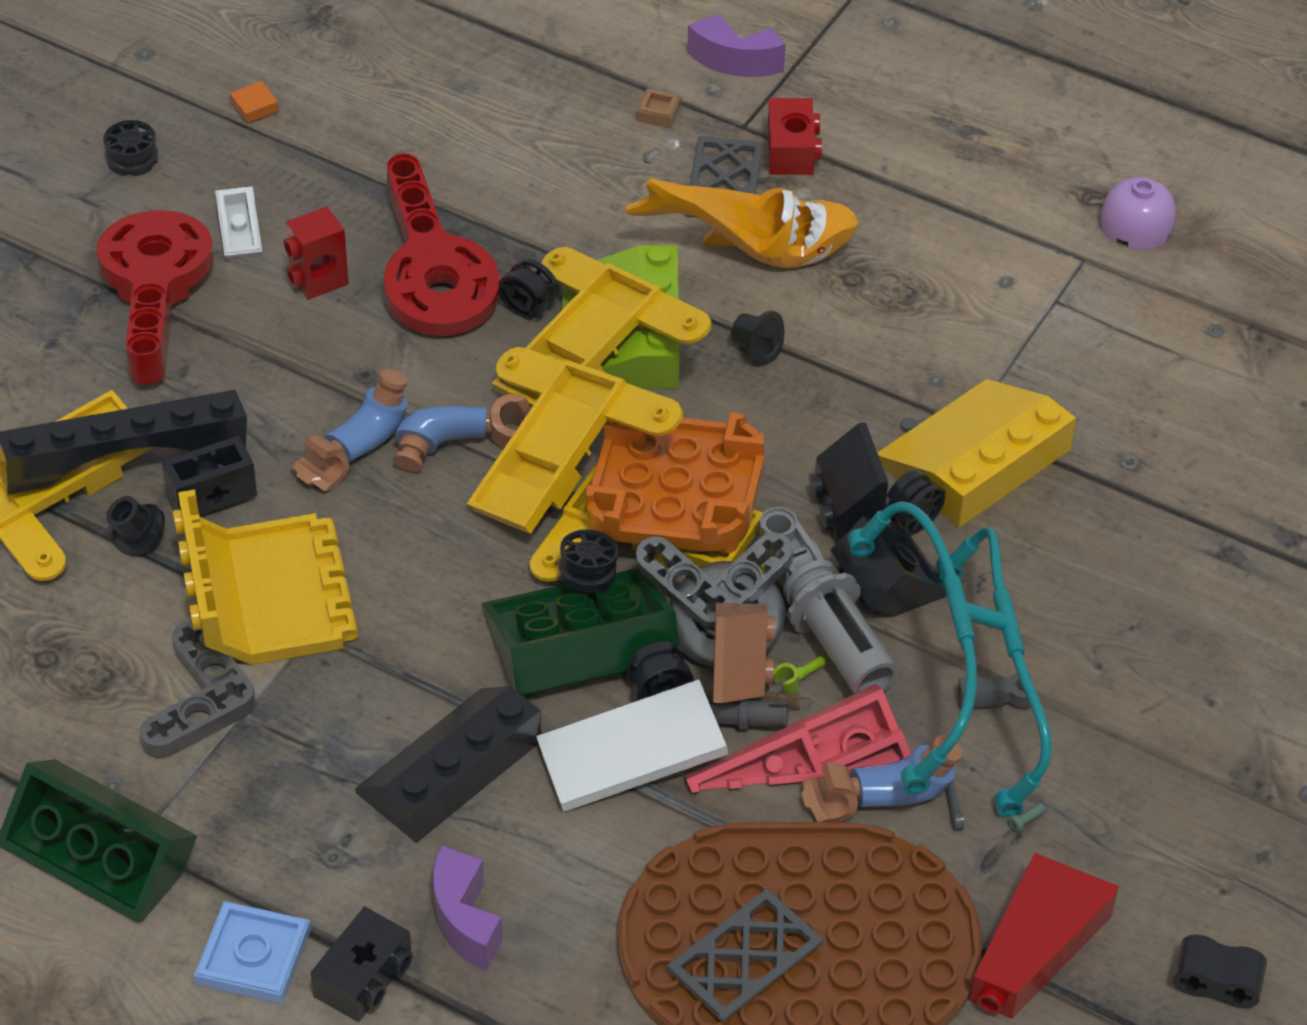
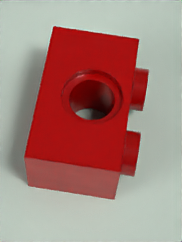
M769 98L767 121L769 174L814 175L815 160H821L822 138H815V135H820V113H813V98Z
M328 206L286 221L287 238L283 240V244L290 262V266L286 267V273L293 288L299 287L307 300L349 285L345 229Z

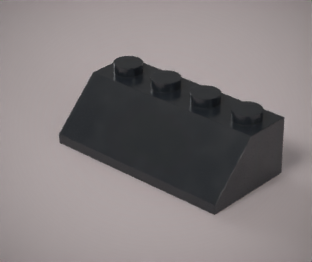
M511 686L481 688L355 788L356 794L411 840L418 843L538 745L536 736L541 735V710Z

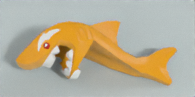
M650 178L646 181L649 195L625 207L627 214L635 216L671 213L696 216L713 227L704 236L703 244L708 246L738 247L742 252L755 260L779 268H800L829 257L852 238L859 226L855 214L848 207L825 200L802 201L794 195L791 189L774 188L765 191L761 195L722 188L687 186Z

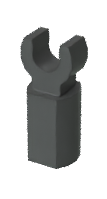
M1017 673L1007 679H1003L1002 676L977 677L976 697L973 708L1004 706V703H1011L1019 708H1028L1030 704L1025 691L1019 690L1023 689ZM966 678L958 679L957 695L960 709L962 708L965 696Z

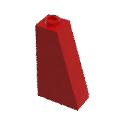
M1034 853L974 975L970 1002L979 1005L989 1013L1002 1014L1013 1019L1111 918L1119 886Z

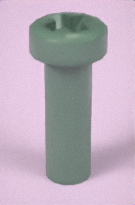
M1039 803L1020 815L1014 814L1008 819L1009 826L1013 831L1020 832L1024 829L1025 824L1046 812L1045 806Z

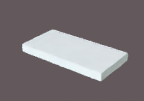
M700 680L536 736L563 812L728 755L727 745Z

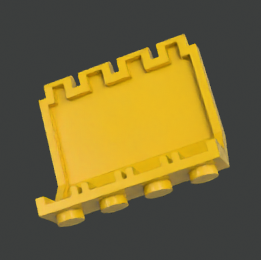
M195 489L178 492L181 509L173 510L177 535L185 534L186 540L178 541L182 566L191 565L192 572L184 573L188 598H197L198 604L189 605L193 630L202 629L205 647L250 665L344 649L343 642L352 641L358 637L359 633L354 611L351 609L352 601L347 579L345 578L341 551L338 547L339 542L332 518L317 519L316 513L224 528L199 516Z

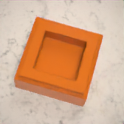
M262 81L229 93L230 103L246 123L279 111L277 99Z

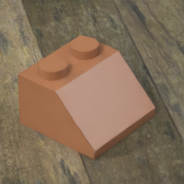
M715 603L713 703L763 697L765 695V684H773L774 659L766 658V642H775V616H768L767 604Z

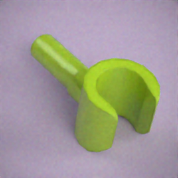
M819 656L797 668L790 663H781L774 669V683L778 684L784 679H790L783 684V690L788 695L790 693L794 695V693L796 694L799 691V681L825 666L826 660L823 656Z

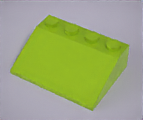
M638 245L597 260L605 265L610 263L659 286L662 292L679 299L678 245ZM564 286L562 309L578 294ZM636 326L616 347L619 353L617 355L610 353L601 363L605 373L622 378L626 383L639 388H679L680 343L646 326L643 328Z

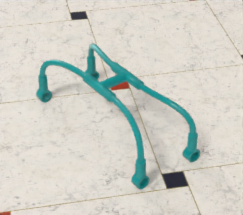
M909 502L893 503L883 511H878L863 528L855 529L849 533L848 543L850 552L856 557L870 555L875 549L874 540L887 527L893 515L900 512L912 515L927 532L939 556L936 565L939 577L944 583L958 642L963 646L966 666L964 701L953 729L939 748H933L918 764L907 766L901 771L903 789L906 793L912 795L921 794L928 790L930 787L929 778L946 762L948 753L956 745L969 722L977 689V664L973 645L975 635L972 628V622L1002 631L1008 656L1013 659L1039 730L1041 752L1035 769L1032 772H1027L1012 788L1002 789L994 796L999 816L1009 818L1014 814L1018 815L1023 811L1022 802L1040 785V779L1049 766L1052 754V741L1044 709L1023 657L1025 649L1010 598V592L1005 589L998 534L994 528L984 527L972 537L966 538L952 554H949L940 533L923 510ZM987 537L990 547L991 571L995 590L993 598L996 610L967 603L960 579L964 574L963 566L979 549V544Z

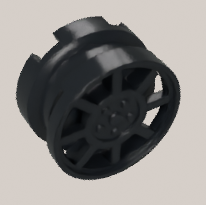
M124 120L113 124L106 130L103 137L108 167L114 173L124 176L125 172H133L134 176H139L151 171V165L158 162V150L155 144L156 135L154 129L149 124L139 120ZM139 128H142V129H145L146 131L141 132V131H138V129H139Z
M529 258L519 260L498 283L499 296L505 306L515 315L526 320H532L534 317L539 318L546 311L547 307L558 298L560 291L558 282L552 272L540 262ZM530 266L536 268L537 271H532ZM541 272L547 277V279H544L540 275Z
M915 469L901 476L893 484L887 493L890 501L886 504V507L896 502H909L923 510L933 522L944 505L946 492L935 482H930L929 477L923 472ZM905 512L897 513L890 518L891 521L898 522L899 527L909 535L917 534L924 529L912 515Z
M584 529L569 533L562 539L560 544L559 579L570 589L584 593H595L609 588L614 583L616 577V561L619 553L617 543L609 535L596 530ZM581 538V542L575 543L572 541L573 539Z
M662 641L649 644L634 653L626 665V673L629 680L634 684L633 688L638 700L694 681L690 667L684 662V654L681 648L672 642Z

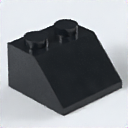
M866 422L858 423L816 457L815 474L809 477L811 494L814 499L819 498L821 503L820 517L824 529L830 528L835 544L863 516L872 519L878 511H883L886 508L888 480Z
M863 516L830 550L839 562L837 569L840 574L847 573L855 578L861 591L858 600L870 612L875 613L879 611L895 617L947 596L943 580L940 579L938 573L913 538L907 533L887 526L874 540L875 549L870 555L865 557L852 555L849 548L848 535L855 529L863 528L871 520L868 517Z

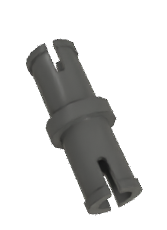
M707 698L718 724L739 725L740 730H748L749 726L782 728L788 726V701L744 699L725 703H713V698Z

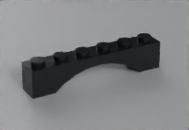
M235 389L0 431V474L7 494L11 495L48 488L61 477L85 463L128 449L164 447L191 452L236 436L240 437L246 448L247 415Z

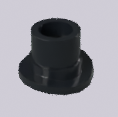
M773 310L766 311L760 316L743 313L736 318L732 326L731 338L736 345L746 348L749 359L759 364H769L781 352L785 330L783 319L778 312Z
M124 496L114 501L107 511V521L114 528L112 532L113 542L125 554L131 556L142 555L151 550L163 532L165 517L157 505H141L133 497Z

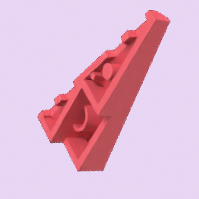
M874 684L684 777L692 793L718 788L735 789L757 784L802 782L811 777H824L821 768L826 762L844 765L848 768L850 774L852 768L899 761L908 757L911 751L902 730L897 725L883 689Z

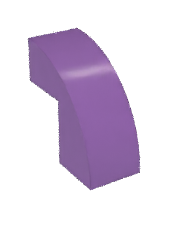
M719 14L688 25L687 52L696 61L712 70L741 77H761L784 72L786 44L772 28L740 39Z
M442 845L438 852L433 872L437 922L447 942L460 956L473 965L487 971L502 944L501 917L472 907L484 887L483 860Z

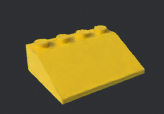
M985 379L877 453L882 466L897 479L907 472L917 469L928 476L930 482H935L943 488L946 496L940 514L957 528H960L1069 452L1072 446L1076 417L1047 395Z

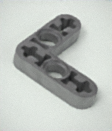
M767 533L750 546L715 580L711 579L663 537L653 536L641 541L636 550L639 570L646 578L702 627L714 631L715 612L708 616L707 605L700 599L703 593H705L706 601L714 607L715 603L753 604L791 567L793 550L790 540L783 534ZM779 548L781 549L782 558L778 559L772 556L767 560V549L774 552ZM652 552L657 556L662 552L664 563L670 568L667 573H665L664 566L658 561L653 560L649 563V553ZM763 563L766 574H763L762 570L759 568ZM742 573H749L756 578L755 585L748 590H739L732 583L734 578ZM682 575H690L696 579L697 583L692 590L680 592L674 588V581Z
M187 621L177 626L173 631L172 641L176 657L202 690L149 717L143 722L140 727L142 748L148 756L156 759H164L184 750L246 717L255 708V693L251 681L231 656L205 647L202 629L194 631L192 621ZM191 639L194 643L199 642L201 652L197 655L195 646L190 641H185ZM210 664H220L225 667L224 671L218 675L210 676L202 672ZM234 694V695H235L236 697H238V698H240V697H243V698L240 699V700H236L234 697H229V698H228V696ZM195 711H205L210 715L207 720L201 723H192L186 719L189 714ZM175 723H179L181 731L179 730L178 725L174 726ZM159 733L162 737H168L166 739L161 740L158 736H153Z

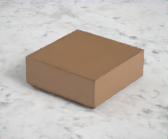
M647 88L636 111V121L671 128L681 106V95Z

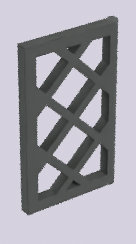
M699 136L690 186L717 188L724 184L730 190L756 194L763 142ZM704 147L717 148L721 151L710 158H706L703 155ZM750 151L754 152V157L752 160L745 162L737 153ZM729 158L738 166L727 173H723L716 164ZM707 169L716 179L703 185L698 181L699 174ZM746 173L750 177V182L748 186L741 188L733 179Z
M766 888L669 963L667 971L702 1002L719 1021L724 1022L820 946L824 939ZM765 904L777 913V922L750 921V916ZM743 931V949L715 948V943L729 932ZM750 932L777 933L776 951L749 950ZM784 933L800 934L808 941L795 952L783 951ZM696 958H708V977L691 976L683 968ZM715 959L742 960V978L714 977ZM749 960L776 961V967L761 979H748ZM714 988L741 989V995L725 1007L713 997Z

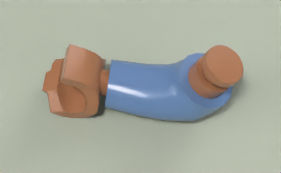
M382 370L376 387H371L367 390L363 403L350 418L324 437L317 434L306 438L304 445L309 450L302 458L296 460L291 465V468L297 471L296 476L309 486H318L323 491H330L339 485L347 475L350 461L375 449L396 432L404 419L408 406L406 398L403 397V389L407 387L408 378L396 370Z
M507 394L494 402L491 413H487V407L435 406L413 411L402 420L394 436L399 445L398 452H396L393 461L399 468L405 471L418 472L421 470L422 460L425 459L426 455L434 453L437 447L444 441L485 438V433H489L492 441L504 449L516 432V430L510 429L505 425L513 424L520 426L532 407L528 403L527 398L518 394Z
M947 735L937 736L931 745H920L908 757L899 761L852 768L850 774L848 768L844 765L826 762L821 768L824 777H811L802 781L804 791L801 792L805 808L813 812L817 822H843L857 813L858 806L894 807L933 799L945 790L953 780L955 775L954 764L961 759L963 754L962 748L957 742L948 753L946 762L929 778L930 787L928 790L916 795L908 794L904 791L901 771L907 766L918 764L933 748H939L948 737Z

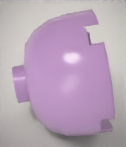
M1131 177L1120 181L1108 192L1100 216L1101 228L1113 242L1116 243L1117 238L1128 242L1127 248L1135 250L1153 249L1167 242L1168 235L1173 233L1176 222V205L1171 192L1165 185L1145 177Z

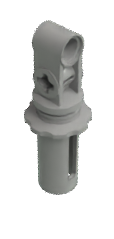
M773 507L766 510L760 518L759 538L767 533H781L790 540L792 545V565L777 582L783 587V595L791 605L788 609L787 618L794 630L803 634L810 631L814 633L853 694L874 684L880 686L883 691L887 690L895 682L899 669L855 605L861 593L855 578L847 573L838 574L834 565L830 561L824 560L817 544L809 538L792 511L783 507ZM780 548L775 552L770 549L766 550L767 560L772 556L778 559L782 558Z

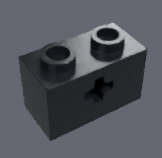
M239 436L162 461L166 493L175 510L181 509L178 492L195 489L199 515L257 496L254 463Z
M364 906L311 971L313 997L359 1023L369 1009L375 1010L380 1005L388 985L395 976H402L409 968L413 959L410 931Z

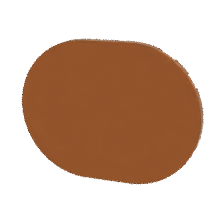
M850 822L730 823L699 830L693 833L692 838L684 840L675 846H667L646 864L645 870L635 881L634 885L630 886L622 904L618 926V952L622 973L628 988L640 1007L657 1025H948L967 1002L971 994L974 975L980 965L982 939L979 918L967 889L964 885H960L946 869V863L924 846H915L901 838L895 837V832L872 825ZM767 888L818 935H821L824 942L732 1016L721 1022L667 971V965ZM765 904L750 916V921L777 922V913ZM743 931L729 932L715 943V948L743 949ZM750 932L749 950L776 951L777 933ZM784 933L783 951L795 952L808 941L800 934ZM696 958L683 969L691 976L708 977V958ZM715 959L714 977L742 978V960ZM749 960L748 979H761L776 967V961ZM714 988L713 997L725 1007L741 995V989Z

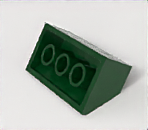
M56 759L26 763L0 830L1 847L137 922L144 921L182 876L197 835Z

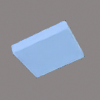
M224 901L194 973L195 985L283 1004L311 931L310 920Z

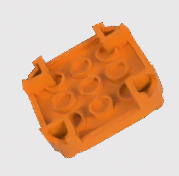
M731 412L728 423L682 418L675 430L663 436H654L614 421L612 424L606 422L604 425L605 439L591 485H586L588 520L592 525V530L603 532L615 541L640 544L641 541L648 537L658 536L668 540L677 549L731 553L738 548L739 541L745 537L751 525L765 467L763 433L759 434L757 429L746 423V415Z

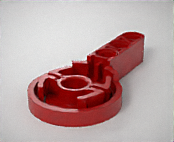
M399 153L392 156L387 162V192L405 245L392 255L384 272V294L387 306L398 321L406 327L423 334L450 336L472 330L488 319L498 303V283L500 281L498 267L492 256L483 247L469 239L451 235L442 228L419 160L408 153ZM443 282L452 285L454 289L447 292H437L429 287Z
M166 210L146 211L124 217L109 226L100 236L97 243L98 264L102 277L107 283L118 289L119 299L130 303L126 352L130 378L133 382L140 385L155 384L165 376L172 306L176 302L189 297V288L208 274L214 260L212 237L207 227L192 216Z

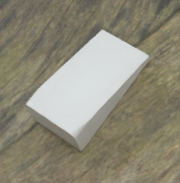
M253 186L216 190V203L225 258L263 254Z

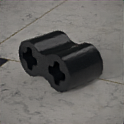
M1189 935L1181 941L1173 975V984L1181 992L1188 995L1215 997L1237 1008H1251L1256 1006L1260 1000L1267 959L1261 952L1250 947L1226 946L1204 935Z

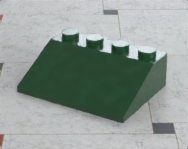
M639 568L616 573L614 583L609 588L600 592L584 593L570 589L566 585H559L482 603V609L507 680L512 688L521 695L536 696L552 687L561 685L574 687L586 683L588 679L600 676L619 677L625 675L626 665L631 656L639 649L652 643L667 641L675 643L680 647L674 609L658 588L642 574Z

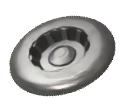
M719 561L699 568L711 579L715 580L734 561ZM742 573L734 578L732 584L739 590H748L755 585L756 578L749 573ZM687 575L676 587V590L688 592L696 586L697 581L694 577ZM775 583L754 602V604H767L768 616H775V642H766V653L777 642L785 621L784 601ZM705 593L700 598L703 601L705 600ZM670 599L669 604L676 613L679 644L682 652L700 664L713 667L714 631L702 627ZM707 602L706 605L709 616L711 613L715 612V607Z

